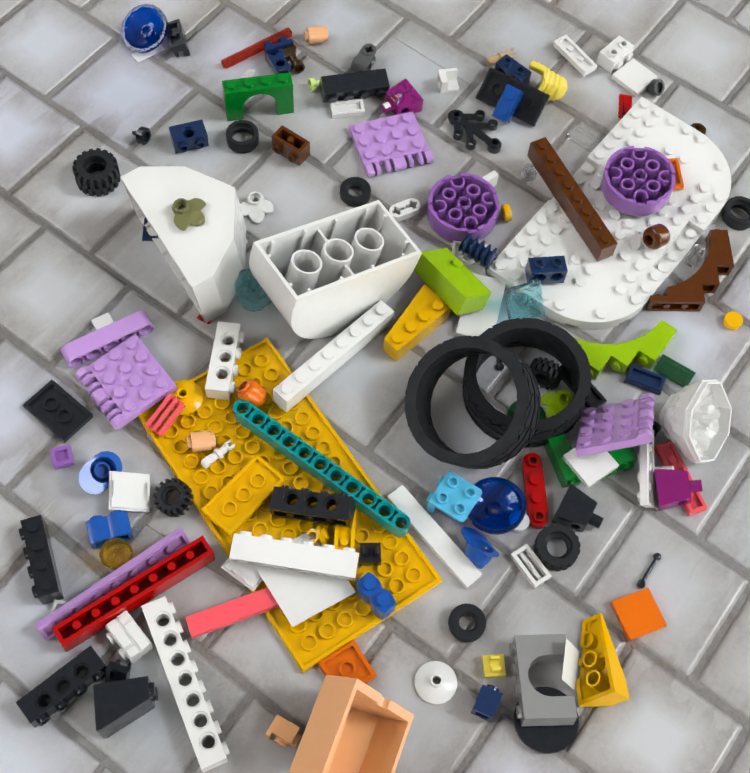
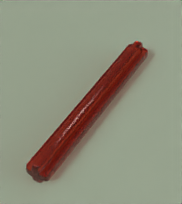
M285 28L222 59L221 65L224 69H227L264 51V42L278 43L279 37L285 36L287 39L292 37V31L290 28Z

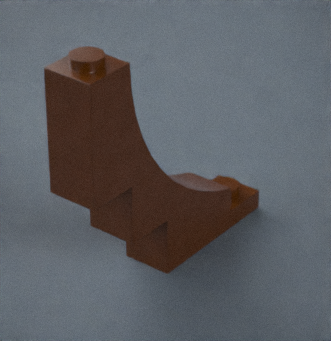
M710 230L705 238V258L700 269L685 281L667 287L663 296L659 294L650 295L646 304V311L700 312L705 304L704 293H715L720 285L719 275H729L734 267L728 230Z

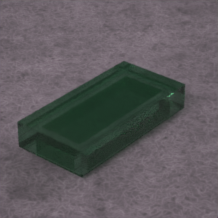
M662 354L653 371L665 376L681 387L688 386L696 373Z

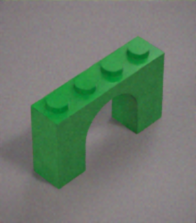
M290 72L222 81L227 121L243 120V105L245 101L258 94H266L274 98L277 115L294 113L293 82Z
M562 434L547 439L544 448L562 488L570 486V484L575 487L578 486L581 480L562 459L564 454L572 450L567 435ZM633 447L608 451L619 466L605 477L615 474L616 471H628L634 467L638 459Z

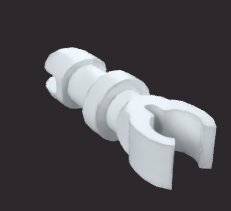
M228 440L219 449L215 448L213 453L201 460V465L207 469L217 459H222L226 452H230L235 447V443L228 446L232 442V440Z

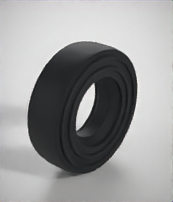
M350 177L342 182L340 197L345 204L359 207L365 205L370 199L371 187L365 179ZM356 187L362 190V194L352 196L348 191Z
M461 604L450 613L448 627L451 634L457 640L467 643L473 642L483 635L486 629V618L482 610L477 606ZM468 615L474 619L475 627L472 630L466 631L460 627L459 619L462 616Z

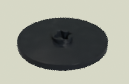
M552 687L534 688L546 696H567L562 691ZM516 707L514 710L513 720L517 735L527 747L543 754L558 753L566 749L577 735L579 728L578 712L574 725L521 726V719H517Z

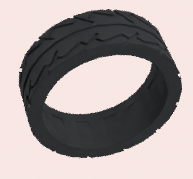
M537 318L504 320L493 325V328H488L479 337L491 339L506 348L523 346L545 351L555 357L565 367L572 380L573 400L556 415L538 420L537 428L525 447L542 446L546 444L547 439L568 433L580 418L579 416L582 414L591 387V367L585 351L578 344L577 340L559 326ZM478 354L468 356L465 361L462 386L465 408L472 421L486 435L499 440L508 430L513 417L498 411L485 399L480 391L476 376L480 366L492 355Z
M457 336L429 350L418 362V366H415L409 377L405 392V415L416 442L425 452L437 460L468 469H488L501 465L503 462L505 463L517 456L534 434L541 410V395L538 383L528 364L515 352L491 339L479 336ZM478 354L498 357L508 367L516 386L517 405L514 418L504 435L490 447L475 453H456L440 439L433 426L431 418L433 390L442 374L455 362Z

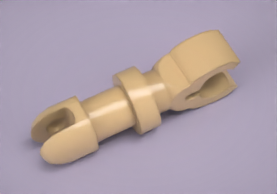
M509 48L503 53L499 52L495 56L488 57L486 59L487 65L495 64L503 56L508 55L510 50H514V48ZM509 54V56L512 57V58H514V57L517 55V54H514V55L512 56V55Z

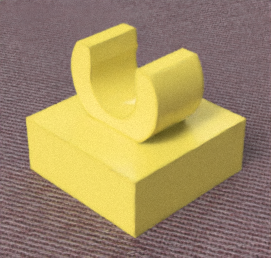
M504 654L483 655L481 657L484 679L506 677Z

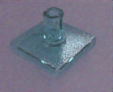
M535 279L504 290L508 320L535 318L545 314L542 306L544 302L540 280Z

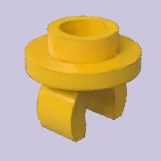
M319 524L316 525V529L307 531L310 537L316 535L314 540H310V542L314 543V546H318L320 543L327 544L329 534L325 527L322 528Z

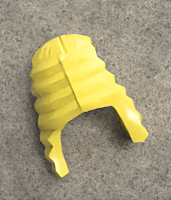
M534 60L529 64L530 70L541 75L538 90L550 95L548 101L560 100L567 90V80L560 77L559 74H555L554 71H550L545 65L536 63Z

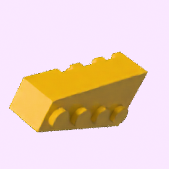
M424 284L384 338L383 350L395 362L398 361L449 318L450 308L436 293Z

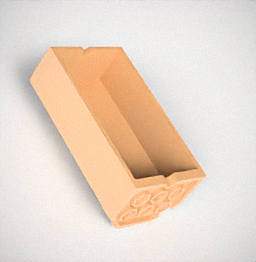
M326 675L289 773H395L414 715L393 701L381 697L382 694L357 678Z

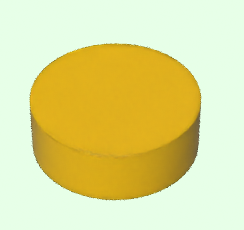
M508 203L501 205V215L505 222L512 220L511 209Z
M734 311L728 312L723 319L724 326L730 330L739 329L743 323V317Z

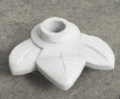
M256 191L251 192L247 200L240 204L243 216L249 215L250 220L256 224L263 221L265 213L269 214L274 211L273 204L265 200L263 195Z

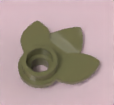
M179 198L175 200L172 205V211L175 214L174 223L177 228L185 231L189 225L201 226L205 224V216L201 210L206 206V202L199 198L191 200Z

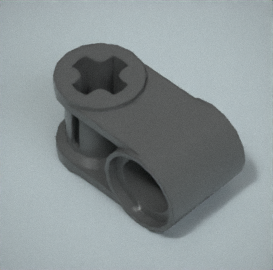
M365 44L353 59L350 69L355 72L370 70L376 61V47L373 44Z

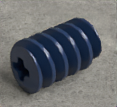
M471 233L461 242L458 251H462L463 255L468 254L470 259L474 258V261L476 263L480 262L482 267L486 265V269L489 270V267L493 264L492 262L498 258V249L495 248L491 251V244L484 247L486 241L478 243L480 237L473 240L474 234Z

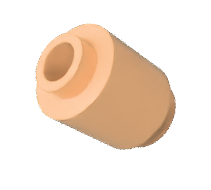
M323 26L307 27V31H304V39L308 41V44L324 43L328 41V29Z
M209 430L190 432V437H186L188 449L192 448V452L211 450L216 447L215 433L209 432Z

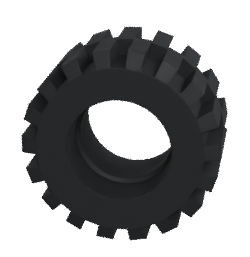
M92 148L87 152L83 151L82 155H78L76 157L77 160H74L72 169L78 188L84 194L89 193V196L97 195V197H101L102 194L108 195V192L114 191V187L117 188L119 186L118 182L121 180L117 159L111 152L108 153V150L104 149L102 151L100 148L93 150ZM95 171H102L98 174H91Z

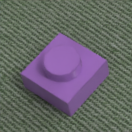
M70 444L50 449L55 470L75 465Z

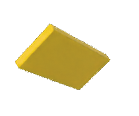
M256 454L200 511L231 538L272 496L274 486L281 487L286 482V478Z

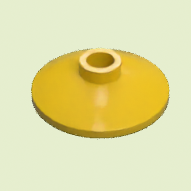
M190 380L174 382L178 389L173 391L171 395L186 405L179 415L185 416L196 412L203 403V392L200 386ZM176 404L175 407L172 409V411H171L172 413H173V412L175 411V409L178 407L177 404Z

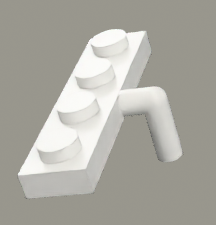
M654 430L652 431V441L648 444L640 445V452L637 455L640 464V471L637 474L640 491H638L637 499L640 506L645 508H654V469L674 470V466H654Z

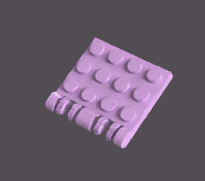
M413 111L349 125L350 135L367 177L375 176V172L376 175H381L380 165H384L385 170L389 173L392 171L391 165L394 171L406 169L407 164L410 168L413 167L414 160L412 158L416 157L419 165H423L424 161L426 164L433 163L434 161L432 152L426 144Z
M136 334L90 365L83 366L75 372V377L81 382L82 386L88 387L87 393L91 395V398L100 408L101 412H109L107 420L110 421L115 430L122 428L167 397L168 394L178 389Z
M651 393L642 394L639 399H627L621 403H608L602 407H589L583 410L575 450L577 457L650 443L653 439L655 396Z

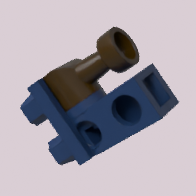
M279 37L278 43L275 44L271 41L264 42L265 60L274 74L290 72L288 61L292 63L291 69L295 74H299L305 69L304 63L296 57V46L292 38Z

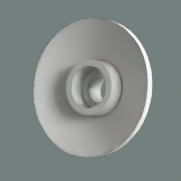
M430 661L418 669L414 685L417 694L422 700L429 704L439 705L449 701L455 694L457 677L449 665L440 661ZM433 678H439L440 684H434Z

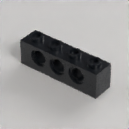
M282 485L281 487L274 486L268 509L273 517L351 528L356 503L354 498L348 494L334 495L328 491H320L319 493L312 492V490L307 488L298 490ZM292 500H298L294 505H289ZM311 503H317L315 507L309 508ZM333 505L337 506L335 510H328Z
M89 646L19 699L16 704L30 724L35 728L38 725L43 726L51 719L50 716L56 711L64 710L70 704L69 701L74 697H80L86 693L87 687L94 682L98 683L106 676L107 667L94 649ZM81 670H88V674L84 678H78ZM68 683L69 689L64 693H60V687ZM51 698L48 706L41 707L43 699Z

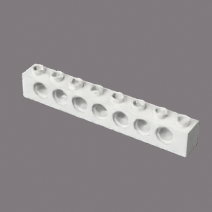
M166 596L142 605L141 608L197 760L204 773L228 762L226 755L230 754L226 741L221 742L218 734L222 733L218 720L213 722L210 715L214 710L210 699L205 701L202 694L206 692L202 679L197 680L195 673L199 671L195 660L190 661L187 653L191 652L187 639L182 641L180 633L184 631L180 621L175 622L173 614L176 613L173 602H168ZM164 618L169 619V622H168L167 625H165V626H159V625H158V623H159V621H160L161 619H164ZM169 638L177 639L176 643L172 646L165 644ZM182 657L184 661L181 665H173L175 658ZM184 677L192 679L191 683L187 686L180 685ZM190 698H199V703L196 706L191 707L188 705ZM204 717L207 719L205 726H195L198 718ZM207 738L215 740L212 748L207 749L203 747V743Z

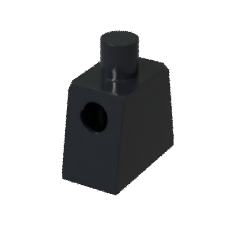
M570 484L551 522L562 524L563 526L566 525L569 529L583 532L587 524L599 529L604 518L593 513L597 502Z

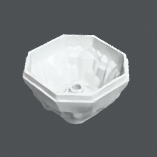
M699 380L670 395L660 412L659 422L666 438L671 440L673 444H676L683 455L695 464L710 462L716 459L730 434L732 407L721 382L717 380Z

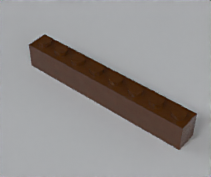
M544 137L531 142L527 154L528 158L596 261L598 262L613 256L618 243L547 138Z

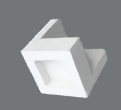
M457 68L438 70L437 84L440 94L459 91Z

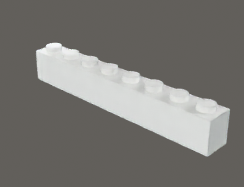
M380 300L273 389L272 401L287 413L391 325L394 311Z

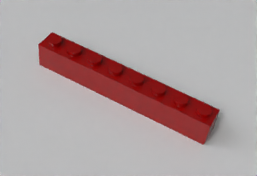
M202 535L52 627V630L62 647L68 652L104 630L106 624L116 619L122 612L126 610L128 613L133 612L215 561L214 552Z

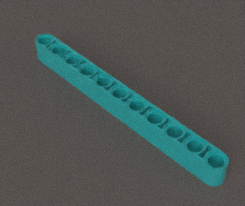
M240 399L234 403V417L238 423L336 494L352 496L358 510L394 536L404 537L408 534L410 518L404 512L249 401L245 402V400ZM240 410H247L245 413L238 412ZM257 420L262 421L260 424H254ZM272 431L277 432L276 435H269ZM289 442V443H292L293 445L290 446V447H287V446H285L284 444ZM301 454L309 455L307 458L300 457ZM317 465H323L325 468L320 470L316 469L315 467ZM334 476H338L341 479L339 481H333L331 478ZM355 488L357 491L354 493H350L347 491V489ZM370 499L373 503L365 504L363 501ZM387 511L389 515L382 516L379 512ZM396 523H404L406 527L398 528Z

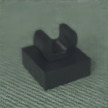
M360 543V565H381L380 543Z
M119 659L115 662L110 661L106 668L105 682L129 679L131 664L128 663L127 666H123L120 664L121 660Z

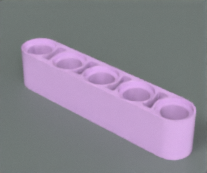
M138 311L65 344L60 351L67 365L70 368H75L108 353L134 334L139 338L148 335L154 330V325L145 311Z

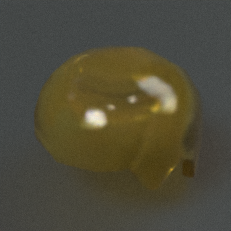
M112 538L101 546L99 556L104 566L116 570L133 559L134 551L131 544L126 540Z

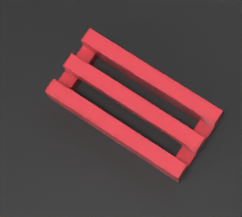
M168 394L145 425L163 437L186 405L171 394ZM177 404L178 407L175 409V411L172 413V415L169 417V419L166 421L163 427L160 430H158L160 425L163 423L164 420H166V418L169 416V413Z

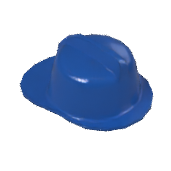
M104 451L91 458L79 471L78 480L81 488L90 494H100L109 487V471L122 472V461L119 456L113 452Z
M463 527L461 529V533L467 541L465 556L478 569H482L493 557L499 556V553L480 532L470 527Z

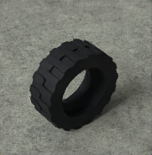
M550 524V526L544 527L539 532L533 549L536 556L548 570H556L557 572L566 570L574 564L580 554L581 544L579 537L568 526ZM553 538L563 540L567 547L566 553L561 557L551 555L547 549L549 540Z

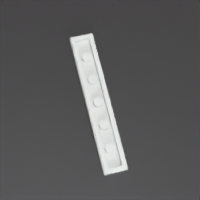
M403 485L387 496V500L410 518V526L466 589L482 577V573Z

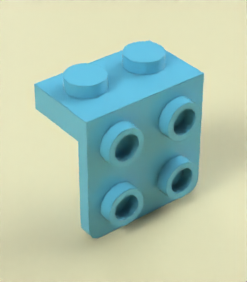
M449 470L445 477L441 476L438 480L436 491H431L427 497L426 502L428 505L426 510L433 514L437 508L458 522L463 523L481 497L482 490Z

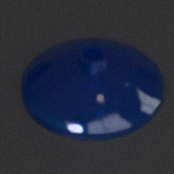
M142 4L133 8L126 15L122 23L121 34L124 43L131 50L138 53L153 51L166 37L168 30L167 18L162 10L151 4Z
M500 477L485 478L474 484L482 490L481 497L468 515L469 520L476 528L488 534L499 535L508 533L520 525L526 512V500L516 484ZM496 509L498 512L493 513L491 510Z

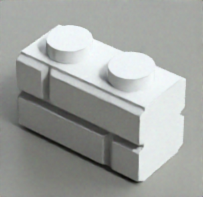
M127 610L105 626L108 630L105 635L112 645L114 643L119 645L121 649L118 650V653L124 661L129 659L133 664L154 648Z

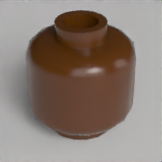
M655 224L648 227L643 233L644 244L653 250L665 246L670 240L669 230L663 224Z

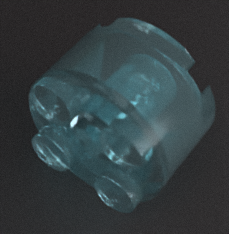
M243 269L239 272L235 281L237 302L248 311L256 312L263 310L272 301L254 278L250 269Z

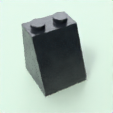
M148 676L94 684L96 731L103 739L109 738L154 709L155 701H158V690L154 682H151Z

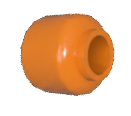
M244 380L237 389L239 400L249 401L256 407H260L265 403L266 389L256 380Z

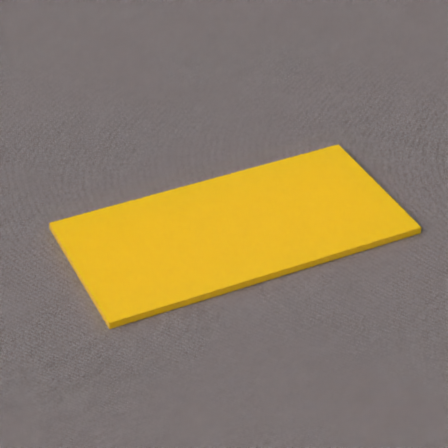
M268 337L241 352V358L237 359L236 365H238V375L234 376L233 379L235 391L231 393L230 400L206 397L207 370L190 380L197 383L202 389L203 403L201 407L190 415H179L163 437L149 429L145 424L164 399L138 416V419L176 478L191 488V494H193L194 498L191 501L228 558L230 556L233 536L229 538L203 515L200 509L256 454L286 478V482L283 485L298 490L307 488L312 490V492L328 491L338 495L235 420L233 405L239 400L237 389L244 380L254 379L266 389V401L262 406L257 407L382 497L309 394L287 413L272 401L273 389L293 372ZM221 376V377H219V379H225V378H226V376ZM240 410L238 412L245 413L247 410ZM172 412L169 413V416L166 418V420L163 421L158 430H160L163 427V425L172 415ZM259 420L254 422V424L262 423V421ZM209 430V432L215 433L216 447L211 450L192 452V448L188 449L186 437H190V432ZM275 431L269 433V435L277 434ZM228 440H232L228 446L235 443V447L230 452H226L222 459H217L207 469L201 465V460L213 453L215 448L219 449ZM288 442V443H285L284 445L287 446V447H290V446H292L293 444ZM308 454L300 455V457L307 458L309 456ZM317 465L315 468L321 470L325 467L323 465ZM334 476L331 479L333 481H339L341 478L338 476ZM355 488L347 489V491L350 493H354L357 491ZM270 497L236 532L239 534L240 531H247L256 537H260V534L271 535L275 540H281L282 537L295 539L307 533L310 529H316V525L320 524L322 528L325 527L329 534L327 544L334 546L335 525L273 517L268 509L271 501ZM370 499L363 501L365 504L373 503ZM292 500L289 505H294L298 500ZM311 503L309 508L315 507L317 503ZM336 505L331 506L328 510H335ZM358 509L356 510L354 549H356L355 552L359 553L355 581H348L356 591V583L367 572L375 575L380 581L382 588L389 591L396 602L395 610L387 617L389 618L442 583L443 580L409 533L404 537H396ZM387 511L379 512L382 516L389 515ZM401 522L396 523L398 528H404ZM360 543H380L381 565H360ZM262 581L254 592L267 588L265 582ZM357 592L294 627L291 626L280 607L264 613L303 674L316 666L322 659L384 621L373 614L370 605L363 602Z

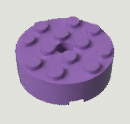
M634 146L624 147L613 153L608 159L601 179V190L607 202L619 212L632 216L651 215L660 211L669 201L676 183L675 169L669 159L655 149L649 147L634 148Z
M461 173L455 176L447 175L437 181L430 191L427 207L429 224L438 235L452 242L453 240L462 242L471 233L474 234L473 240L477 237H480L479 240L490 234L496 224L500 208V201L496 195L497 192L488 181L477 175Z

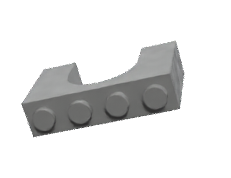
M565 634L515 635L513 642L509 644L510 656L514 658V663L511 665L512 676H516L514 696L518 697L519 705L516 706L517 719H521V726L574 725L577 719L574 696L543 695L533 688L528 677V670L536 664L564 663Z

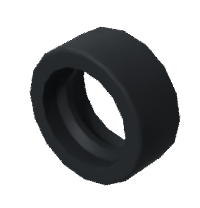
M238 120L231 123L226 129L228 147L234 152L243 154L256 149L259 144L257 126L247 120ZM239 132H247L253 136L250 140L239 142L232 138L233 135Z
M735 196L726 202L721 216L728 227L735 230L750 228V199L743 196ZM730 209H743L749 218H737Z

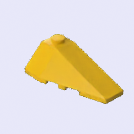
M599 613L583 620L580 640L582 654L581 659H578L580 672L579 678H576L575 685L579 706H613L629 700L626 679L603 615Z

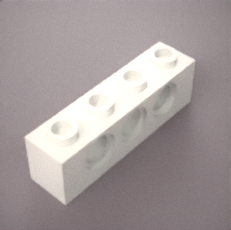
M218 321L205 386L207 398L230 400L231 393L235 391L233 379L234 376L238 375V365H236L237 359L241 358V348L239 346L244 341V331H241V324ZM224 359L229 360L228 362H222ZM221 376H226L225 379H219Z

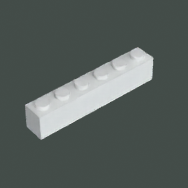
M240 531L239 534L234 533L229 558L234 562L355 581L359 553L355 552L356 549L348 547L338 550L335 549V546L329 544H322V547L314 546V543L310 541H302L300 544L294 543L291 538L282 537L281 540H275L271 535L260 534V537L252 536L251 532Z

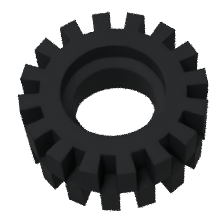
M536 357L532 360L530 369L538 385L542 389L545 387L546 390H549V388L551 390L557 389L564 375L563 368L559 367L558 363H553V360L548 361V358Z
M176 478L171 480L165 479L166 483L161 481L159 483L161 487L155 488L158 492L153 494V497L156 498L153 500L154 504L157 505L156 508L170 517H179L178 514L184 515V510L189 511L190 509L188 505L193 504L191 499L194 498L193 494H191V488ZM173 490L179 491V501L174 505H169L167 503L168 494Z

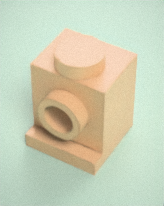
M278 714L266 732L267 739L271 740L273 736L275 738L274 742L284 748L286 745L296 748L302 736L299 735L300 727Z

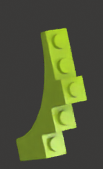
M661 320L651 331L628 342L598 344L575 339L585 351L591 367V377L596 380L606 365H609L614 371L624 374L634 359L642 366L651 369L673 339L677 329Z

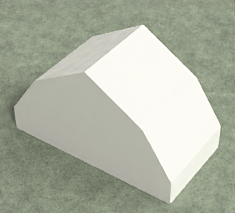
M140 166L121 176L120 178L138 219L144 226V217L147 218L148 222L145 224L148 234L150 236L158 235V238H152L153 242L205 322L207 323L225 313L245 277L246 225L235 187L185 166ZM179 198L186 200L199 198L206 202V206L201 210L205 216V224L201 226L189 225L185 231L178 229L174 223L175 214L172 211L174 201Z

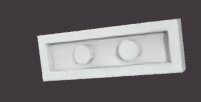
M567 35L554 41L553 46L583 76L596 70L597 64Z

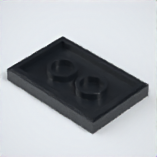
M50 380L23 404V407L63 443H66L93 418V414L54 380Z

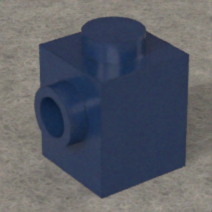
M482 685L471 714L491 722L503 693H500L499 689L493 685Z

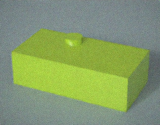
M447 247L423 251L414 269L421 279L457 316L483 310L492 293Z

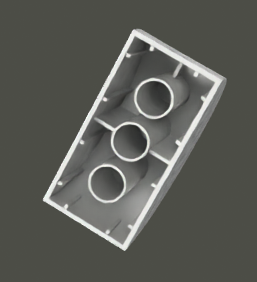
M377 200L253 242L249 267L254 278L292 330L300 337L317 339L344 331L380 300L386 303L410 277L422 252L384 205Z

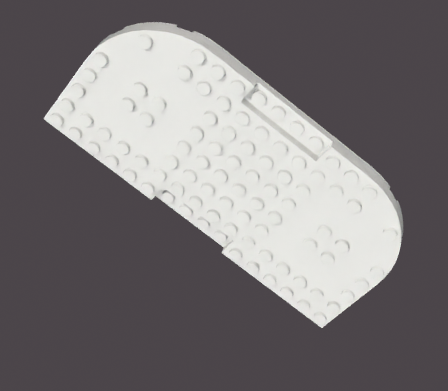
M641 97L589 154L586 162L572 176L618 243L613 256L597 262L555 197H553L543 205L498 255V258L492 262L493 264L487 270L486 276L499 279L506 284L505 289L542 314L565 325L567 323L578 326L579 329L588 330L618 326L620 323L628 319L630 320L640 313L646 306L650 295L656 294L720 214L731 190V173L728 163L720 149L706 135ZM628 146H634V148L649 147L659 151L668 159L678 158L684 183L683 190L672 191L667 204L654 214L632 216L619 212L607 202L601 190V179L606 163L616 151ZM655 224H663L669 230V242L659 249L653 250L648 248L643 242L644 231ZM565 256L568 272L564 283L527 285L525 267L528 258Z

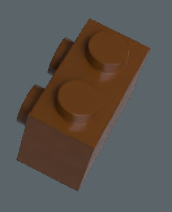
M282 125L272 135V150L300 166L310 156V142Z

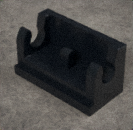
M177 19L165 23L164 28L168 45L174 55L179 58V51H183L186 56L191 55L180 20Z

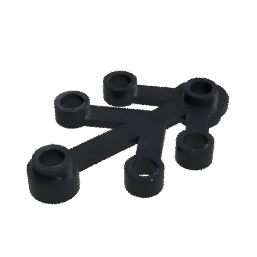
M452 110L448 113V120L454 126L453 138L459 141L463 138L464 132L460 129L461 124L466 128L467 149L473 150L476 148L474 134L488 144L487 150L490 153L497 154L500 152L502 145L500 140L490 138L481 131H495L498 127L497 120L491 119L488 123H470L467 121H483L485 118L483 110H477L475 113H463L460 110Z

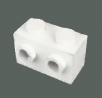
M619 35L599 52L596 64L612 74L615 70H619L623 63L630 61L633 57L634 45Z

